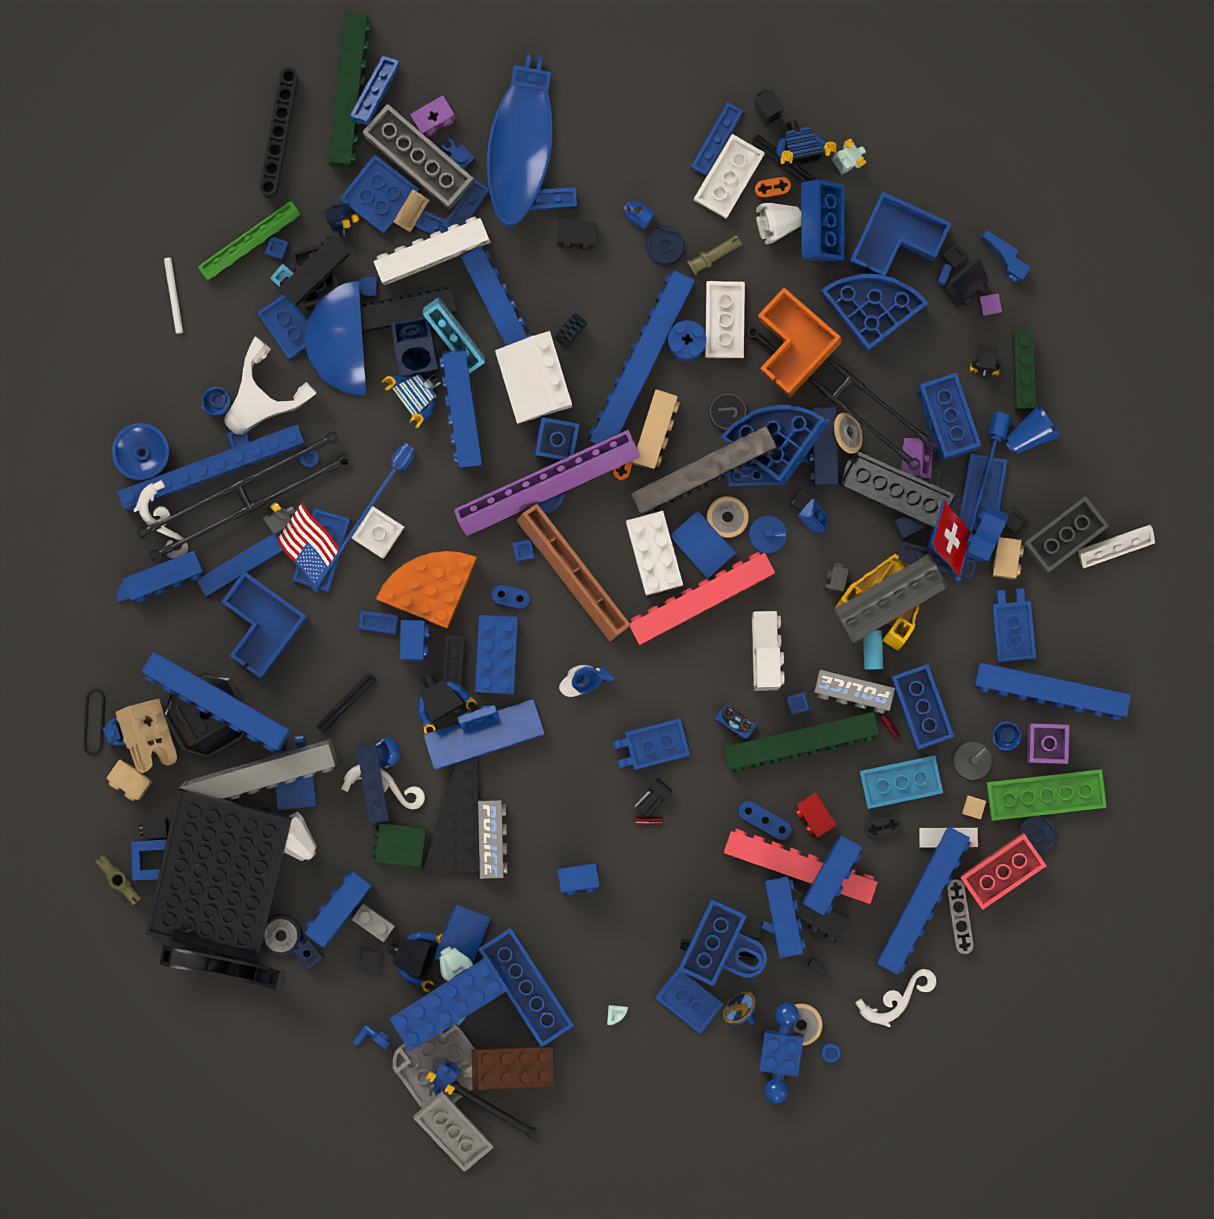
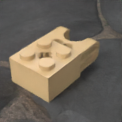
M159 698L128 706L116 712L127 749H130L137 771L143 773L150 770L152 767V752L158 755L161 763L164 765H172L176 762V750Z

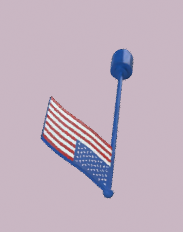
M405 442L398 446L389 460L392 462L390 465L393 467L392 471L340 548L330 534L310 515L304 503H301L277 541L283 551L303 570L313 585L312 591H318L317 588L395 471L400 472L401 469L404 471L407 469L415 457L414 453L416 450Z

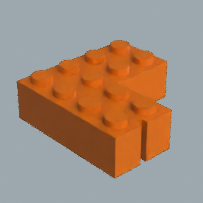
M785 288L758 315L759 321L784 342L760 368L761 373L774 385L776 384L785 395L791 398L842 343L841 337Z

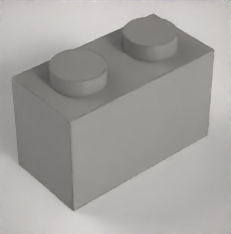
M365 903L362 904L352 919L383 942L386 941L396 926Z

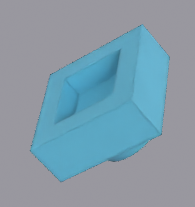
M282 264L270 279L280 287V282L285 277H290L294 273Z

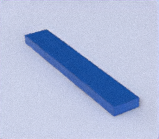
M285 527L202 576L200 579H197L196 581L205 596L208 597L238 579L244 571L248 573L281 553L283 549L277 539Z

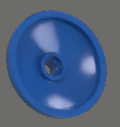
M135 423L123 428L115 437L112 445V459L116 468L124 476L133 480H148L157 476L163 471L169 459L170 449L165 435L158 428L147 423ZM141 450L146 451V454L143 457L139 455V452Z

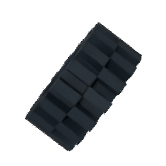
M574 313L558 330L554 339L564 348H567L582 333L588 322L577 313Z

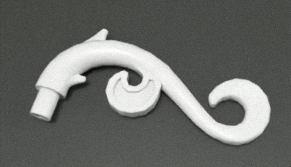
M162 480L155 484L151 483L143 489L134 509V512L139 510L142 519L148 526L170 517V513L165 507L159 506L155 508L153 516H160L158 520L150 515L148 509L149 500L153 501L154 495L158 493L157 491L165 487ZM164 525L156 530L178 541L184 539L179 534L164 527ZM169 540L166 543V546L169 544L172 545L173 540ZM185 543L180 550H174L166 555L171 559L184 555L188 551V544Z
M359 765L347 772L341 787L342 790L348 792L351 784H354L356 780L362 779L360 777ZM381 768L384 792H386L389 786L398 801L408 809L414 810L423 805L425 794L420 787L413 786L405 790V795L408 793L416 795V801L408 803L403 798L393 778Z
M927 969L918 970L911 977L903 997L895 990L886 992L883 996L885 1006L893 1007L892 1001L895 1000L897 1002V1006L890 1012L877 1013L878 1009H871L869 1005L866 1006L862 999H859L855 1004L860 1009V1014L866 1020L890 1027L889 1022L899 1017L908 1005L918 977L925 976L927 978L925 986L917 985L919 991L930 992L935 988L936 977L934 973Z

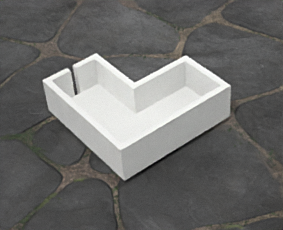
M777 611L752 613L754 691L778 690L784 683V672H780V667L784 664V653L780 652L781 635H777V628L781 627V617L777 616Z

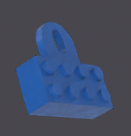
M711 897L679 964L678 970L714 986L722 968L745 978L757 976L766 966L767 954L760 942L740 933L747 914ZM741 951H747L758 957V963L755 966H751L740 961L738 955Z

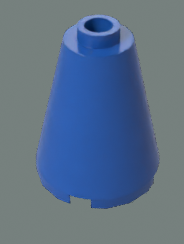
M1038 405L1007 437L1008 442H1006V445L1011 452L1015 451L1018 454L1055 440L1061 435L1049 416L1044 412L1042 406Z

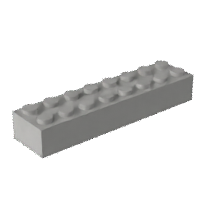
M329 739L188 780L179 788L220 799L229 797V800L241 797L240 795L245 792L248 795L259 792V789L265 786L266 789L278 786L277 784L282 781L287 784L296 781V778L299 776H303V778L314 776L316 771L321 770L322 773L329 772L337 764L338 758L333 741Z

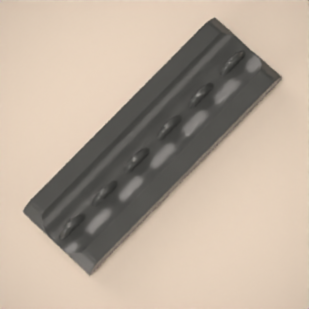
M930 553L838 606L834 611L850 640L854 643L943 591L948 585Z

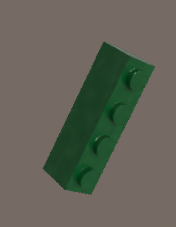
M1014 332L1012 335L1014 411H1033L1036 408L1034 332Z

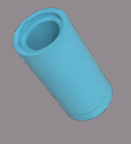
M875 630L863 637L864 670L883 669L881 630Z

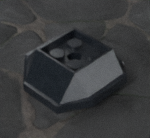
M207 672L198 676L244 703L230 678ZM177 692L170 694L164 716L182 751L211 758L244 739L245 732L243 730L241 733L228 727L229 722L225 721L223 723L214 719L212 712L210 718L204 720L201 716L202 711L195 708L196 703L192 701L190 704L178 698L179 693Z

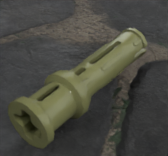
M734 235V237L707 253L701 252L697 258L686 261L692 275L696 276L697 272L702 269L710 268L712 262L742 246L740 239H737L738 236Z

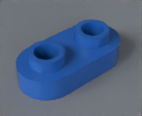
M498 585L492 591L493 600L500 605L523 609L530 602L528 593L522 589ZM498 592H505V596L503 598H499ZM517 596H523L524 600L522 602H517Z

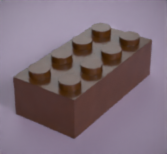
M527 1046L471 1049L472 1088L554 1086L553 1047Z

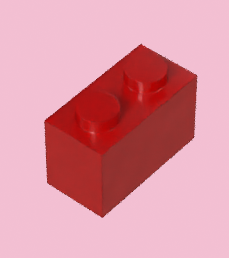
M816 793L795 805L797 807L795 812L800 820L804 819L808 824L805 828L811 837L815 835L818 838L836 826L835 821Z

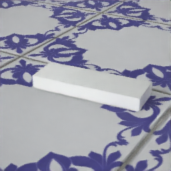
M919 828V847H937L947 828ZM953 828L970 837L968 840L971 842L969 847H978L977 828Z

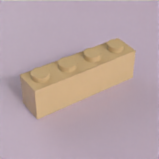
M655 390L637 446L641 457L633 460L632 464L653 471L655 467H660L663 457L659 456L661 448H666L668 438L665 436L667 430L671 431L674 423L671 417L673 412L677 413L680 404L677 401L678 396Z

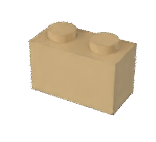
M999 537L995 546L991 576L1014 580L1017 575H1020L1021 564H1018L1019 556L1022 557L1024 545H1021L1022 540Z

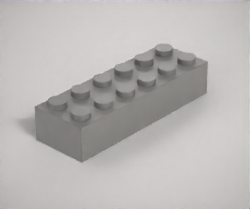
M388 104L362 132L363 136L449 211L474 183L473 177Z

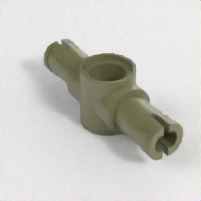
M105 854L95 861L106 874L105 877L108 879L110 886L115 888L120 894L122 893L132 906L142 899L131 886L132 883L128 880L127 874L121 872L117 866L114 867ZM116 875H121L123 878V883L120 886L114 882Z

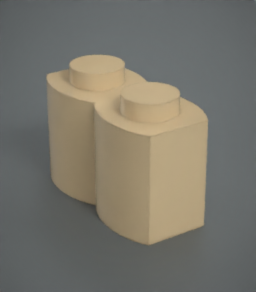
M122 759L118 760L107 776V779L110 781L108 784L116 790L121 788L125 791L124 796L132 801L135 799L140 800L153 782Z

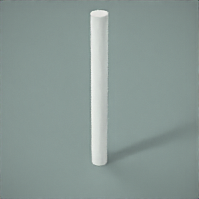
M165 258L164 263L176 334L183 333L172 259Z

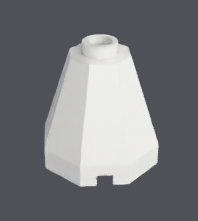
M763 203L756 208V213L760 212V216L756 217L760 237L762 239L766 238L765 244L774 243L802 226L801 211L798 207Z
M296 812L289 816L292 817V823L285 853L301 861L305 859L310 860L316 854L315 849L317 846L304 818Z

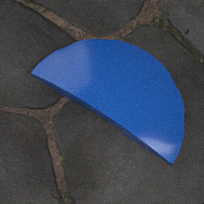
M352 281L335 287L334 290L324 295L316 303L307 321L305 345L312 366H314L319 376L325 382L345 393L366 395L359 281Z

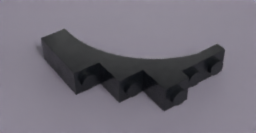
M165 945L162 948L159 964L166 967L229 978L277 991H282L285 984L286 972L271 968V966L213 955L197 950Z

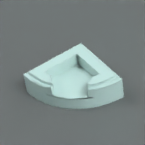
M609 1005L607 1025H613L621 1021L625 1017L628 1007Z

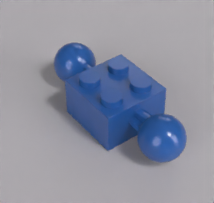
M788 1002L780 1004L775 1010V1019L780 1025L779 1031L765 1029L759 1070L773 1073L772 1080L768 1081L764 1087V1095L769 1102L774 1104L782 1103L788 1096L789 1090L784 1082V1075L798 1077L804 1038L803 1034L790 1033L791 1027L798 1022L800 1014L798 1008Z

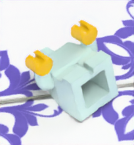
M852 139L845 141L844 149L837 152L831 159L841 175L851 170L854 166L860 168L866 164V160H863L864 157H862L866 152L862 146L857 149L854 142H851Z

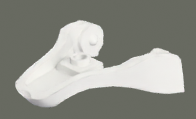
M254 337L245 357L242 382L238 395L224 417L226 426L237 435H243L259 423L275 415L297 410L317 393L306 382L298 388L293 397L294 401L278 402L271 399L259 388L253 379L252 368L255 363L257 364L267 357L271 348L257 337Z

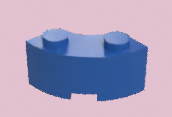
M988 506L986 512L982 510L977 520L981 523L975 535L971 533L967 544L970 546L967 552L989 561L1009 518V514L991 506Z

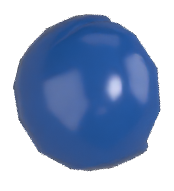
M212 387L202 396L201 407L207 414L214 416L222 415L230 407V395L222 387Z
M1005 721L999 723L993 730V743L1001 750L1009 751L1015 749L1020 744L1022 738L1020 728L1013 722Z
M392 738L380 739L381 742L376 744L380 766L387 768L395 765L400 758L401 751L399 745Z

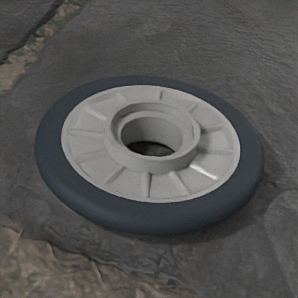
M279 914L270 917L262 944L263 948L269 954L277 957L293 954L297 950L295 946L302 941V930L299 923L288 915ZM283 930L286 932L287 937L284 941L276 939L277 931Z

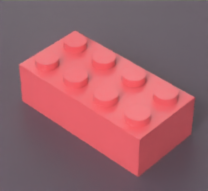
M1022 833L959 877L983 910L1045 868L1046 864L1026 835Z

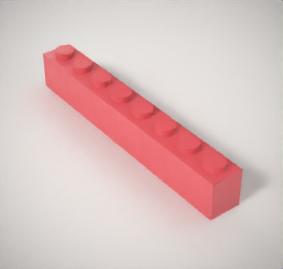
M757 552L749 557L750 560L743 564L740 561L732 566L733 569L729 572L723 570L715 574V579L711 581L706 579L698 583V588L694 590L689 588L681 592V597L677 599L672 597L664 601V606L660 608L658 606L652 607L647 610L649 614L643 617L637 615L630 619L632 623H630L629 627L639 646L774 575L775 571L766 554L760 555Z
M736 829L735 832H730L723 852L811 884L823 865L822 862H819V857L809 854L807 858L801 855L802 851L790 848V851L782 849V844L773 841L771 845L764 843V838L756 835L753 838L747 837V832ZM853 870L849 879L843 880L841 885L844 887L840 894L870 904L878 882L873 881L874 877L863 873V876L855 874L856 870Z

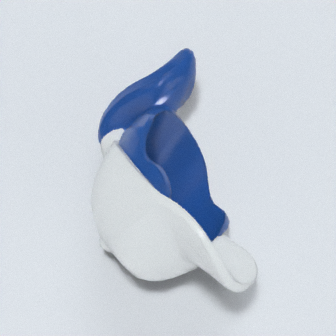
M579 665L569 670L567 677L560 683L559 690L567 697H574L595 690L602 680L609 682L613 681L615 677L610 674L606 667L595 669L592 666Z

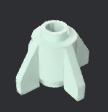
M449 946L440 952L441 974L447 981L463 970L473 966L471 960L456 948L451 949Z

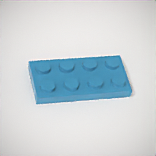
M935 755L859 771L867 809L943 793Z

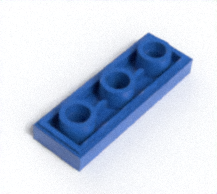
M741 466L742 470L736 473L728 472V487L785 485V483L778 481L760 466ZM755 472L759 473L760 478H754L753 474Z

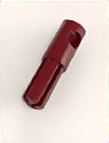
M886 714L881 716L880 720L895 739L900 737L899 732Z
M636 817L635 824H662V817Z

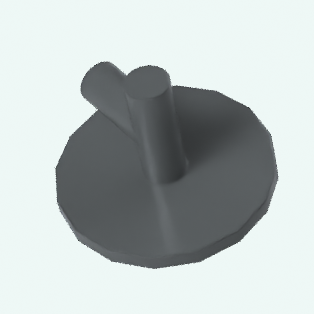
M967 742L961 745L955 752L953 759L954 767L958 774L970 780L980 779L985 776L992 764L989 750L978 742Z

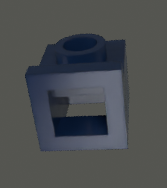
M303 939L295 946L297 950L294 953L307 970L324 959V956L311 939L307 942ZM305 950H309L311 952L310 957L304 956Z

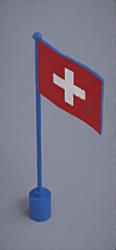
M993 412L987 434L991 436L990 439L993 440L970 529L968 530L963 520L951 510L946 499H943L933 533L931 545L935 552L950 566L956 575L954 577L956 581L962 579L960 576L969 547L967 542L974 529L997 441L1001 442L1002 439H1006L1012 416L1002 412Z

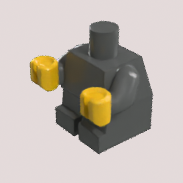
M276 502L270 505L273 513L262 518L273 534L282 530L291 521L290 516L295 513L292 506L285 510Z

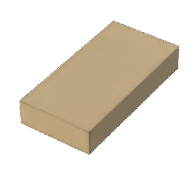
M412 190L393 222L406 231L411 232L428 204L429 199Z

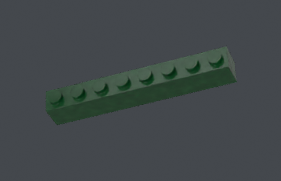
M344 13L328 156L330 166L352 168L353 162L356 163L357 151H354V146L359 141V133L356 132V128L360 123L351 120L350 115L361 96V88L365 86V77L362 75L363 69L367 68V58H364L365 51L369 50L367 32H371V21H369L367 14Z
M871 712L723 747L728 770L733 769V773L745 770L744 766L751 765L752 768L763 766V762L769 760L773 764L782 762L781 758L789 756V759L801 757L800 753L808 752V755L820 753L819 749L824 747L828 751L837 749V744L845 743L846 746L857 744L856 740L864 738V742L875 740V735H879L875 714Z

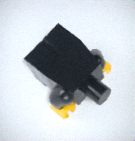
M979 345L977 360L970 364V372H981V378L988 379L989 374H996L998 376L1000 365L996 361L999 347Z

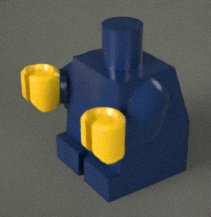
M349 203L332 205L324 210L332 231H339L340 237L347 236L346 229L351 226L350 221L353 223L359 221L358 214H349Z

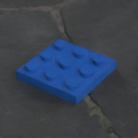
M374 154L339 199L344 204L349 203L353 211L385 235L394 224L393 221L411 191L419 192L420 189Z

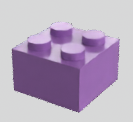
M1028 724L1027 763L1068 764L1069 725Z

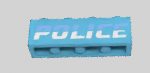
M439 297L423 308V315L451 351L466 349L469 373L485 363L484 354Z

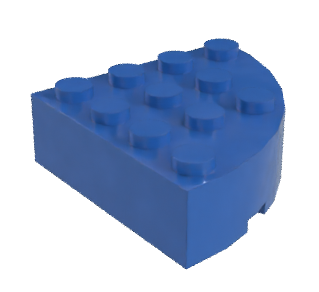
M859 274L842 278L820 291V295L866 353L928 305L926 299L912 287L895 278L879 274Z
M790 405L767 406L754 410L740 420H737L724 432L721 438L731 444L765 426H771L780 447L776 448V453L768 457L765 454L758 457L759 461L756 464L778 481L786 484L830 421L813 411Z

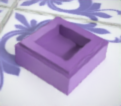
M999 293L979 297L983 316L1002 313Z

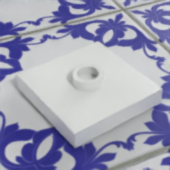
M372 506L352 536V539L384 559L405 527Z

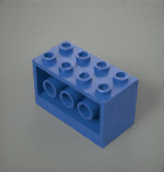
M957 372L920 384L916 389V394L931 437L937 440L936 452L940 463L977 451L981 446V442Z

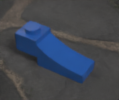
M986 230L980 240L991 247L999 256L1006 268L1004 272L1007 274L1006 277L1015 283L1017 281L1021 283L1031 267L1015 257L1019 250Z

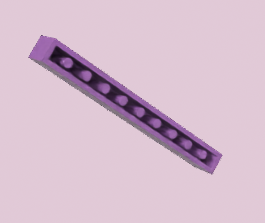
M626 430L454 509L459 525L465 535L468 536L641 456L629 430Z

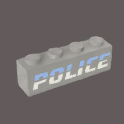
M819 670L814 693L818 694L817 698L828 700L829 697L836 698L837 703L847 705V702L855 703L854 707L866 709V706L872 707L874 712L884 714L885 711H890L895 688L823 670Z
M502 800L478 801L480 879L504 878V874H507V862H504L503 855H507V843H503V835H507L506 824H503L502 816H506V804H502Z

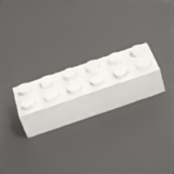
M472 217L467 219L464 225L459 226L455 224L448 227L447 232L441 233L438 231L431 234L430 239L424 241L421 238L413 241V245L410 247L401 246L394 249L395 253L393 254L384 253L377 256L374 264L382 283L386 286L491 243L481 218Z

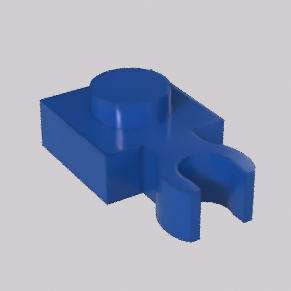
M448 139L452 146L446 148L442 145L443 150L451 153L450 158L465 170L475 160V157L463 145L456 148L454 141Z

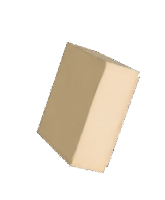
M967 795L962 814L981 819L986 801Z

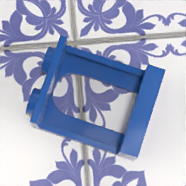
M167 840L131 842L133 880L158 879L160 869L143 870L142 851L165 850Z

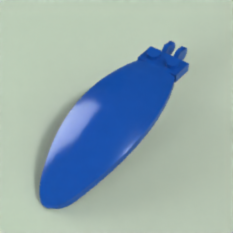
M530 53L526 54L524 67L513 66L510 87L506 91L495 114L487 147L486 163L490 198L498 220L506 227L518 224L532 206L543 183L552 146V113L548 95L551 72L541 70L543 59L541 55L537 57L536 69L529 68L531 62Z

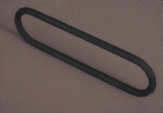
M96 688L88 691L85 701L83 749L88 755H97L102 749L103 741L102 727L104 723L105 696L100 689ZM96 691L102 696L99 749L92 753L86 749L88 699L90 693Z

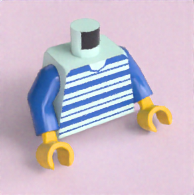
M415 373L402 376L399 374L393 377L387 376L382 380V383L387 382L389 384L385 390L393 387L396 395L412 414L410 423L413 420L418 422L415 426L416 428H419L421 423L432 415L436 405V395L433 389L441 384L435 375H432L426 381L420 374L417 375Z

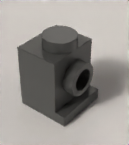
M834 563L832 570H828L826 581H829V584H825L824 589L843 593L849 569H846L843 564Z

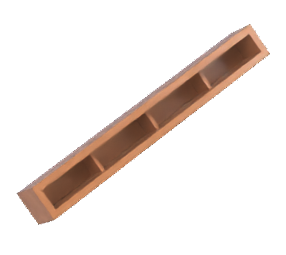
M535 504L517 519L518 524L606 638L612 641L623 633L631 624L539 505Z

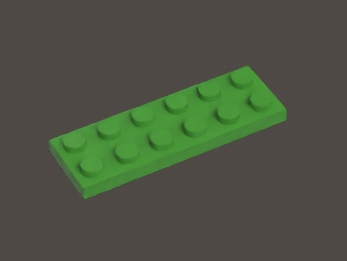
M1102 769L986 783L991 821L1107 808Z

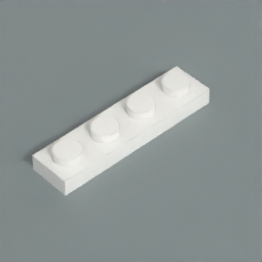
M1151 525L1079 549L1082 567L1086 568L1154 544L1153 528Z

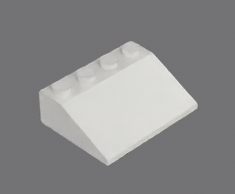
M550 331L495 350L517 424L572 408Z

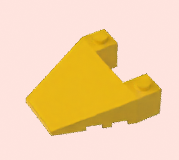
M896 554L892 555L874 570L851 584L835 608L910 565V563L898 561L899 556ZM919 605L888 622L891 628L882 641L899 651L914 630Z

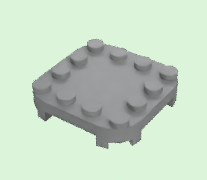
M453 1024L412 1051L408 1050L405 1043L402 1044L393 1056V1069L419 1106L423 1108L443 1091L441 1089L438 1094L434 1093L432 1088L435 1084L430 1082V1079L427 1080L426 1077L430 1071L434 1070L437 1072L445 1059L461 1069L453 1084L457 1081L460 1083V1086L469 1091L474 1089L472 1088L471 1049H475V1047L461 1028ZM443 1091L454 1103L463 1097L456 1092H452L449 1095V1092Z

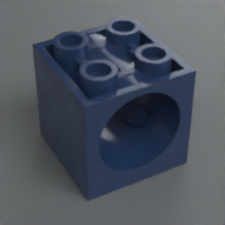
M425 317L391 323L400 376L438 369L431 325Z

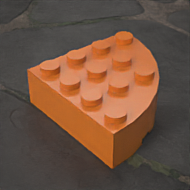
M451 551L433 552L419 556L405 563L389 577L382 586L376 600L448 629L475 566L477 557Z

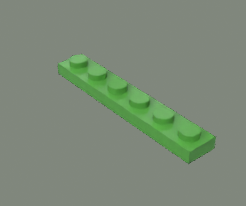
M291 201L203 262L198 268L207 280L215 277L224 268L232 265L234 261L249 253L258 244L263 243L265 239L279 232L289 222H293L301 215Z

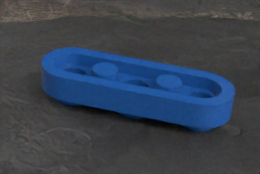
M747 801L740 805L738 812L743 820L777 839L783 840L790 836L792 828L787 821L753 802ZM747 807H750L752 809V813L750 815H747L745 813V809ZM763 817H767L769 819V822L767 824L762 823L761 820ZM780 826L785 827V833H779L778 829Z

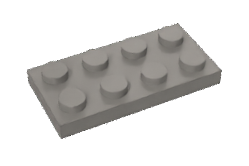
M443 1091L413 1116L415 1121L464 1172L494 1148L488 1138Z

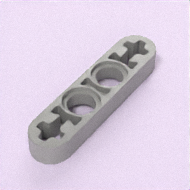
M953 879L947 887L954 942L959 953L968 954L973 949V938L965 886L962 881ZM954 882L961 886V889L958 890V896L962 895L963 899L956 898L952 900L951 896H955V892L950 887L954 885ZM958 901L964 905V909L960 913L955 912L953 909L954 903ZM959 921H965L967 924V928L963 932H959L956 928V924ZM968 933L969 937H965V942L970 945L964 951L963 948L959 947V944H962V938H957V934L965 935Z

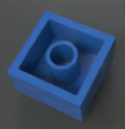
M540 417L534 455L561 460L574 455L579 424Z
M401 620L400 659L402 661H425V657H429V646L426 645V638L430 637V627L426 625L425 621Z
M596 863L558 869L560 890L565 892V896L577 894V890L584 889L585 893L594 892L596 887H599Z

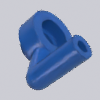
M365 1025L352 1041L356 1046H359L364 1038L369 1035L384 1049H387L391 1044L389 1041L390 1037L383 1031L378 1033L369 1025Z

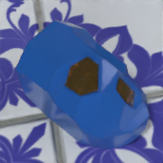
M632 201L626 203L623 207L627 218L643 230L647 228L655 216L654 211L640 202Z

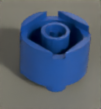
M686 320L678 322L672 327L668 336V347L676 359L689 362L697 359L704 352L706 334L702 326L694 321ZM686 337H689L690 341H692L688 345H685V341H683Z

